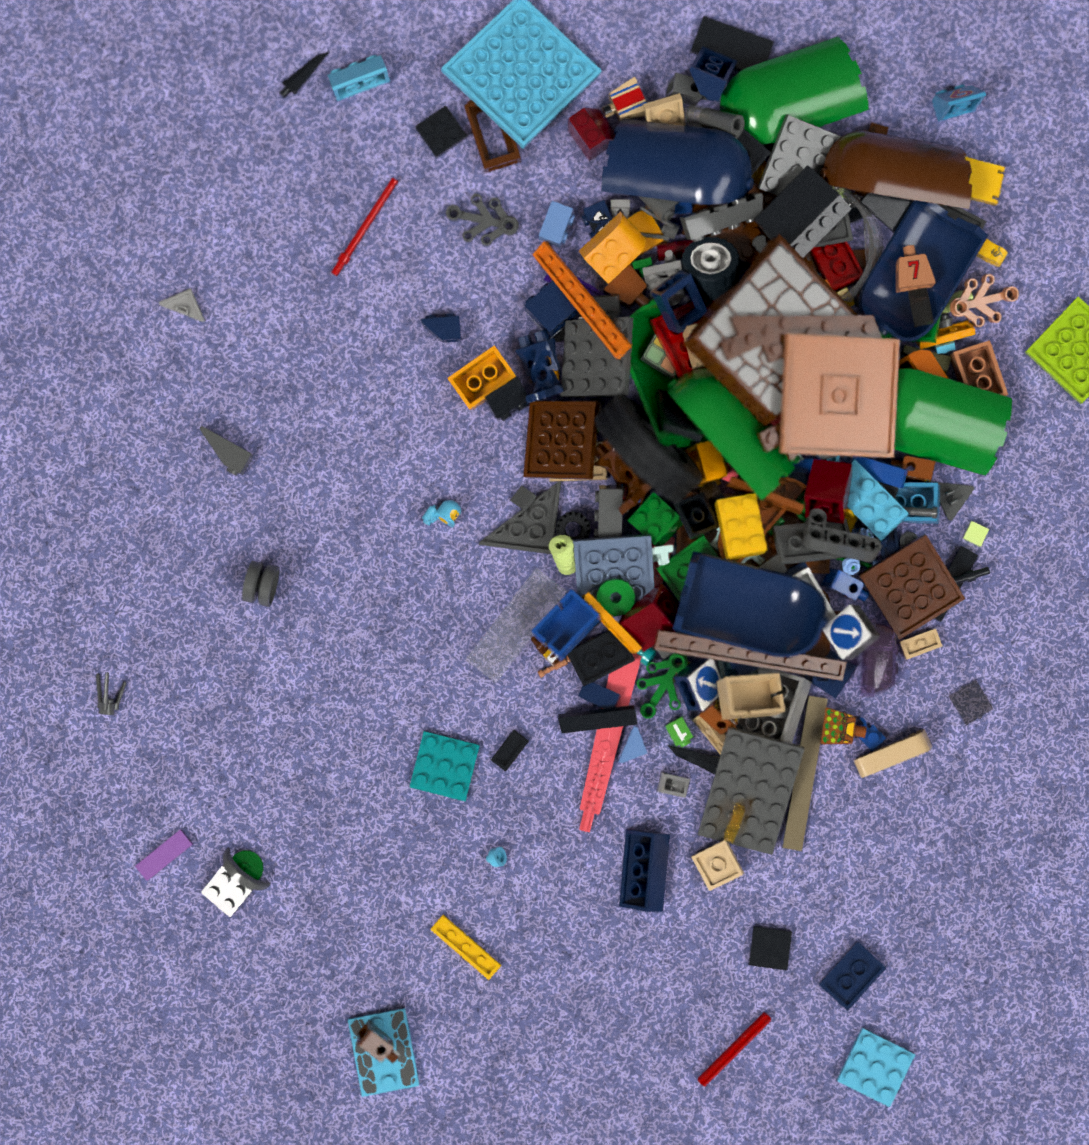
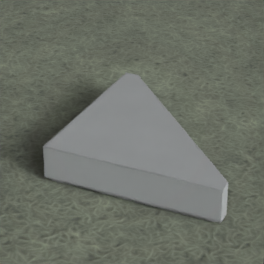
M191 288L159 302V305L200 322H205Z

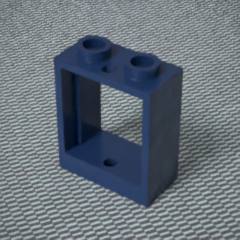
M680 270L651 291L668 329L678 334L684 332L687 326L701 320L707 311L690 273ZM683 287H686L695 308L677 320L667 299Z

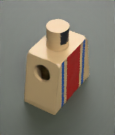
M633 77L610 92V104L602 107L606 118L616 114L620 122L622 119H635L645 116L643 104L647 102L636 78Z

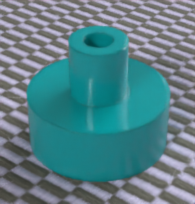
M652 647L644 652L640 650L637 653L642 656L640 663L647 667L648 663L655 657L657 650Z

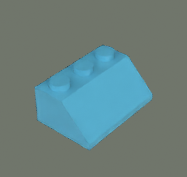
M381 55L370 56L361 63H351L348 68L342 70L340 68L335 69L328 75L337 101L390 82Z

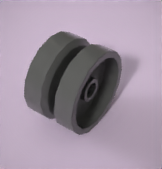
M252 560L244 580L242 601L254 603L258 597L259 605L270 607L275 597L280 567L269 564L264 570L262 562Z

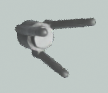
M643 206L640 207L642 211L659 220L652 211ZM666 220L660 221L664 223L661 230L664 235L641 233L644 237L662 239L668 242L669 238L675 239L680 225Z
M108 672L105 673L104 698H102L100 674H96L97 708H99V714L114 715V710H119V703L127 683L126 681L122 683L117 699L113 703L114 699L108 698Z

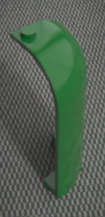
M835 37L740 71L726 86L720 101V111L741 115L745 122L744 129L761 144H769L776 141L786 115L821 127L869 110L866 87L861 86L858 76L861 75L860 68L856 60L852 61L850 58L848 46L842 39Z
M653 299L649 304L639 308L630 316L633 318L630 373L658 441L668 447L672 444H676L677 447H687L690 445V442H695V440L666 432L662 427L656 392L658 389L666 391L669 388L667 384L672 380L640 360L655 333L649 322L661 316V312ZM702 432V438L699 443L710 441Z
M707 368L692 370L678 380L674 378L667 384L669 388L666 391L761 500L766 498L780 484L778 480L783 475L787 477L795 468L793 463L797 464L800 461L799 455L793 460H788L786 453H779L780 446L764 452L757 433L772 427L771 422L766 425L760 422Z
M898 369L894 449L986 476L997 460L995 454L999 446L1003 447L1008 433L1004 431L1006 421L1011 419L1012 398L924 371Z

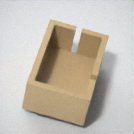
M779 673L725 677L717 681L722 720L739 719L741 717L776 716L785 712L783 694L771 698V695L782 690Z

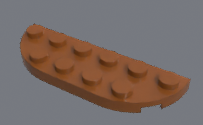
M785 477L778 480L780 484L772 492L795 501L807 486L796 479ZM757 498L763 533L765 535L786 509ZM719 532L718 552L720 558L726 559L721 532ZM744 558L733 559L732 561L741 563Z

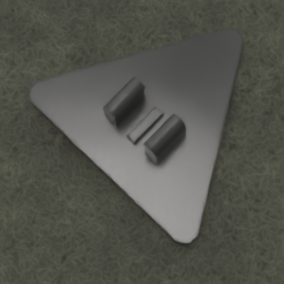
M939 483L940 504L949 521L953 520L974 490L973 486Z

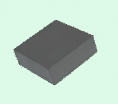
M521 486L510 501L523 511H526L537 496Z

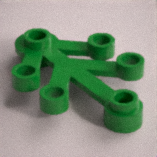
M673 653L669 660L648 663L646 669L649 673H655L659 669L664 668L670 669L666 675L649 679L640 678L637 681V687L641 690L646 689L648 686L660 684L650 702L642 705L640 713L644 718L649 719L656 715V706L666 689L670 698V708L678 710L681 707L682 703L677 697L673 677L676 672L678 674L688 665V658L685 654ZM676 658L682 660L681 665L676 664ZM650 664H654L656 666L655 671L650 670ZM641 680L646 682L645 687L640 686ZM673 701L678 702L677 708L672 706ZM647 707L652 708L651 714L646 712Z

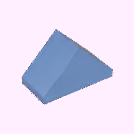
M633 726L618 762L624 763L647 754L637 727Z

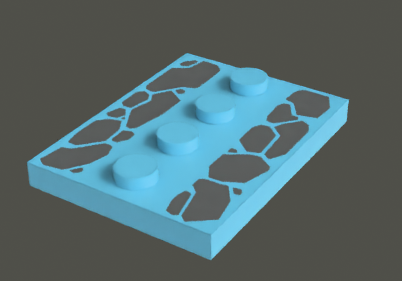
M405 1008L348 1019L362 1097L420 1085ZM368 1020L393 1040V1049L400 1054L394 1063H391L386 1058L383 1062H379L357 1045L356 1034Z

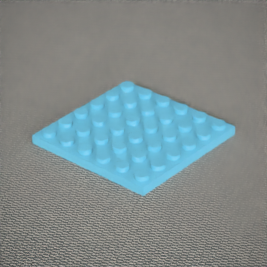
M513 0L441 68V72L523 149L602 72L597 65L528 0Z

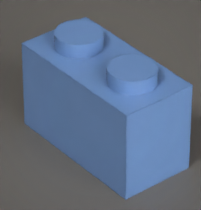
M551 201L539 233V240L546 241L559 248L562 243L565 244L569 235L566 230L568 225L572 226L575 219L573 208Z

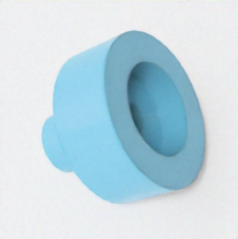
M502 847L492 848L486 860L493 867L504 866L507 861L506 852Z

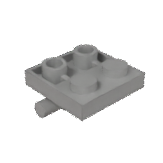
M671 250L665 252V264L642 268L647 290H652L659 278L672 277L680 270L682 271L680 260H676Z

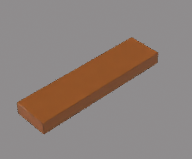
M734 476L730 478L728 487L745 494L755 493L744 480ZM771 492L763 499L765 502L798 515L804 508V504Z

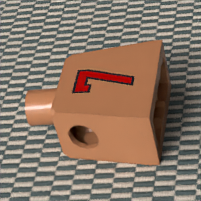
M914 245L903 247L904 257H900L896 261V293L932 288L936 282L926 254L916 255Z

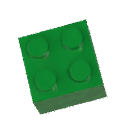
M654 492L628 519L643 535L651 534V543L656 547L663 546L683 525L679 515Z

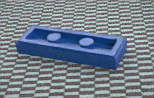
M865 456L852 457L851 463L856 460L876 481L904 488L908 469Z

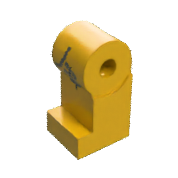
M986 239L976 256L985 262L1000 267L1008 252L1001 246Z

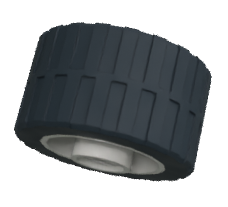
M705 237L703 240L690 243L685 248L682 254V271L691 274L702 300H715L738 285L740 257L733 244L717 237Z

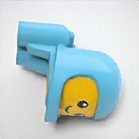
M446 500L438 509H436L435 505L430 506L422 517L423 522L428 526L439 519L453 528L455 526L454 521L461 514V508L457 502Z

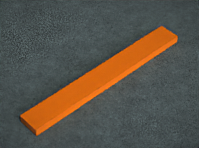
M544 241L532 254L533 257L614 357L620 360L632 347L631 343L551 245Z

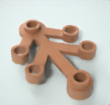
M984 274L981 278L982 284L973 300L967 301L971 292L978 286L976 279L969 278L964 283L965 289L960 298H955L951 301L950 312L955 317L965 316L974 327H982L985 324V319L969 310L975 307L988 316V320L991 323H998L1002 318L1000 312L993 311L985 304L1000 300L1014 302L1018 299L1019 291L1014 286H1008L1000 293L985 296L990 285L994 283L995 278L992 274ZM987 277L990 278L989 283H987V281H986V278H987ZM970 281L973 282V286H972V287H970V285H969ZM978 318L980 320L979 325L976 323Z

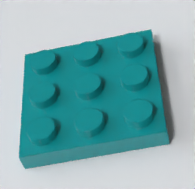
M424 731L410 788L466 801L480 745Z

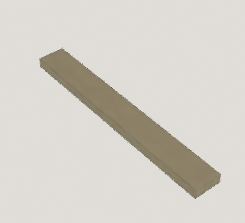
M808 695L800 746H804V752L791 792L782 848L802 851L828 701L826 698Z

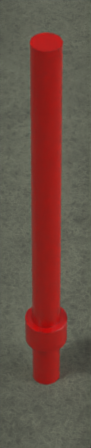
M391 178L344 253L341 252L337 258L338 262L331 271V274L337 277L344 265H347L350 261L351 254L397 185L398 181Z

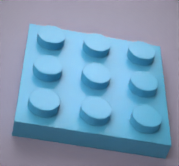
M861 1028L837 1081L891 1107L915 1054Z

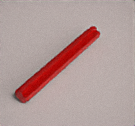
M765 1012L762 1013L698 1077V1082L704 1087L707 1086L771 1022V1017Z

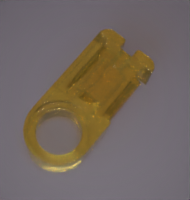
M735 803L725 830L724 841L734 843L745 813L744 805Z

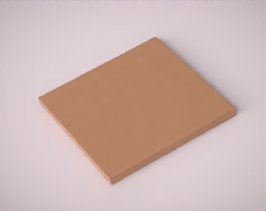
M786 333L779 453L894 457L900 339Z

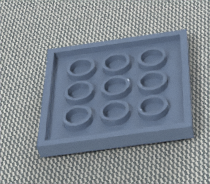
M651 534L573 540L577 594L580 597L589 592L597 601L596 596L599 586L605 580L614 577L628 581L633 587L635 593L634 604L654 589ZM615 592L611 594L610 598L613 601H618L621 599V595Z

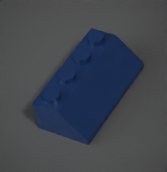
M626 829L619 907L644 912H663L670 834Z

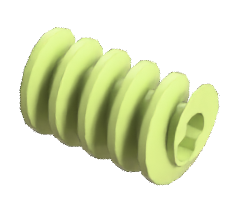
M566 535L555 536L549 542V549L558 571L564 575L575 573V555L572 539Z

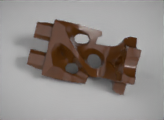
M606 439L596 446L595 456L598 460L594 465L607 469L615 482L619 481L627 487V497L618 508L623 515L631 507L635 506L652 487L624 462ZM627 471L632 474L633 478L628 476Z

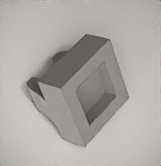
M630 199L611 200L610 211L612 217L614 218L619 211H622L624 216L628 218Z

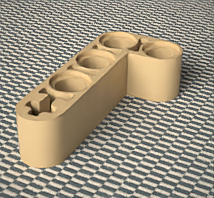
M921 729L904 739L864 754L853 761L861 778L921 755L931 750L933 746L925 729Z

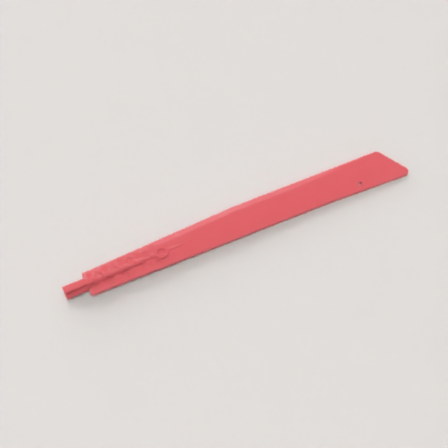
M672 536L663 546H674L675 538ZM653 562L654 588L663 582L662 576L656 569L659 567L658 562ZM637 653L632 654L635 661L617 669L608 676L606 688L621 695L616 707L629 706L642 658ZM623 726L597 729L580 805L583 815L579 830L590 832L594 814H600Z

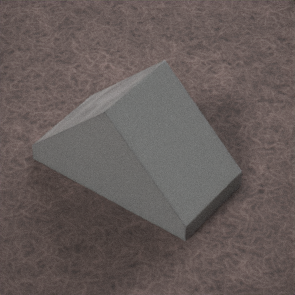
M661 772L656 791L686 798L690 779Z

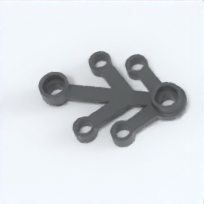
M477 193L471 196V203L478 208L481 215L463 212L457 205H450L446 209V216L450 221L462 219L480 223L471 230L463 232V240L467 243L472 242L476 235L491 226L498 227V229L481 237V243L486 247L490 246L493 240L503 234H515L519 228L517 219L507 216L501 207L500 200L495 197L490 199L489 206L497 212L500 219H495L491 216L482 202L481 195ZM479 197L480 201L478 203H475L473 201V198ZM493 201H497L499 204L498 206L493 207L491 203ZM452 211H456L457 216L452 217L450 213ZM511 223L513 227L511 229H507L506 224ZM470 233L472 237L466 239L465 234ZM485 237L490 238V242L484 243L483 239Z

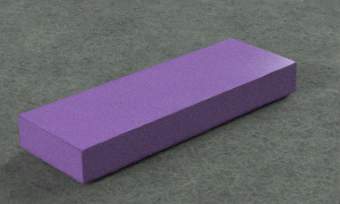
M180 829L135 867L145 880L148 881L192 846L193 843L183 830Z

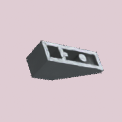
M201 426L200 431L221 462L228 467L226 471L235 476L238 473L243 475L254 455Z

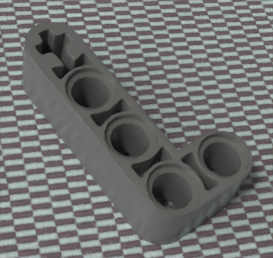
M813 509L810 512L804 525L803 544L806 548L865 562H872L876 559L882 548L881 542L878 539L826 527L827 517L823 510Z

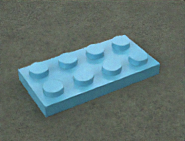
M854 460L851 463L852 481L847 507L882 541L909 513Z

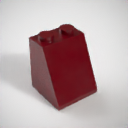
M583 108L568 118V132L589 161L607 150L610 140L614 141L616 134L599 109Z
M822 459L813 460L804 496L806 518H808L813 509H821L826 514L827 522L844 524L852 481V464Z
M660 583L634 604L630 611L622 615L619 624L642 647L641 650L644 652L654 646L657 629L677 632L673 630L679 602Z

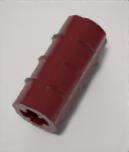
M684 239L683 241L656 245L658 261H665V252L667 250H671L676 259L682 258L685 248L693 240Z

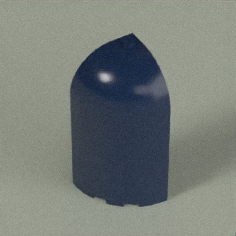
M622 119L614 130L616 134L614 141L610 140L606 155H609L607 167L603 166L601 191L713 205L741 199L752 190L754 180L751 178V161L746 149L738 139L727 132L716 129Z
M914 200L863 284L859 295V311L861 315H873L880 334L885 337L888 334L896 339L908 342L923 337L937 322L989 235L975 224L959 217L956 220L947 215L948 211L938 204ZM914 245L916 255L926 254L936 283L932 288L896 293V261L898 258L904 257L903 247Z
M693 551L673 630L771 656L793 657L807 652L817 643L822 629L827 628L829 617H826L827 604L821 592L800 578Z

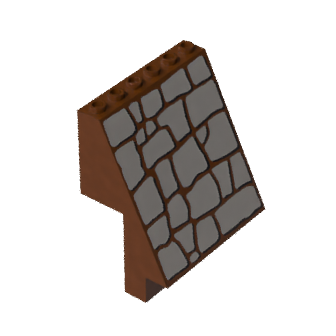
M779 234L766 244L738 285L714 300L683 344L760 422L766 425L781 414L784 357L768 363L762 346L732 360L726 361L719 342L736 335L729 317L858 314Z

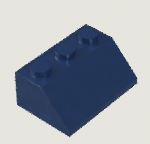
M702 46L690 67V73L700 95L705 96L709 101L719 102L731 78L737 60Z

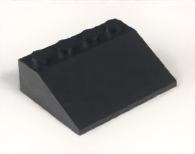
M806 166L753 220L770 240L780 234L804 258L852 208L810 166Z

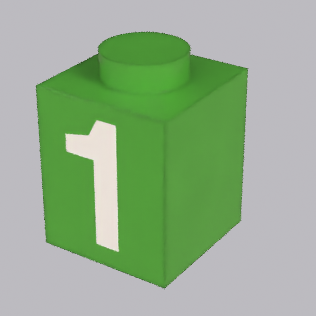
M679 717L665 725L676 747L680 745L682 748L691 743L690 739L693 736L683 717Z

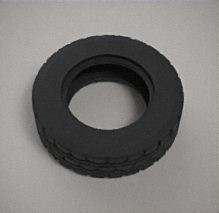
M621 394L616 395L595 416V423L599 431L615 452L638 476L665 498L679 503L702 481L703 477L700 470L682 447H677L676 444H672L669 447L661 444L656 437L647 412L628 397Z

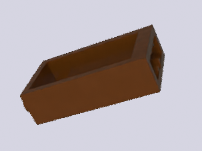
M472 100L468 101L464 105V109L484 172L489 173L520 163L521 157L517 144L503 129H501L508 154L490 159L477 119V114L484 111Z

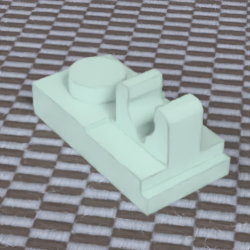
M673 545L652 548L653 562H658L659 566L668 564V555L673 552Z

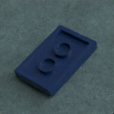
M856 941L818 984L848 1011L886 970V967Z

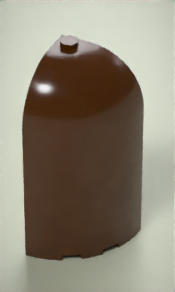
M854 131L842 136L832 145L825 158L824 167L820 171V177L831 186L969 209L971 203L972 184H969L968 176L972 173L970 161H966L965 151L955 146L869 131Z

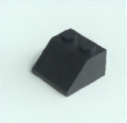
M518 377L485 396V401L497 421L502 420L504 422L512 417V412L517 409L520 412L529 406L526 402L527 393Z
M704 492L686 498L679 503H674V507L690 539H697L719 528V523Z

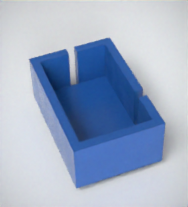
M572 589L559 601L563 610L561 611L560 607L556 604L531 631L533 636L542 645L548 647V650L560 661L601 620L600 614Z

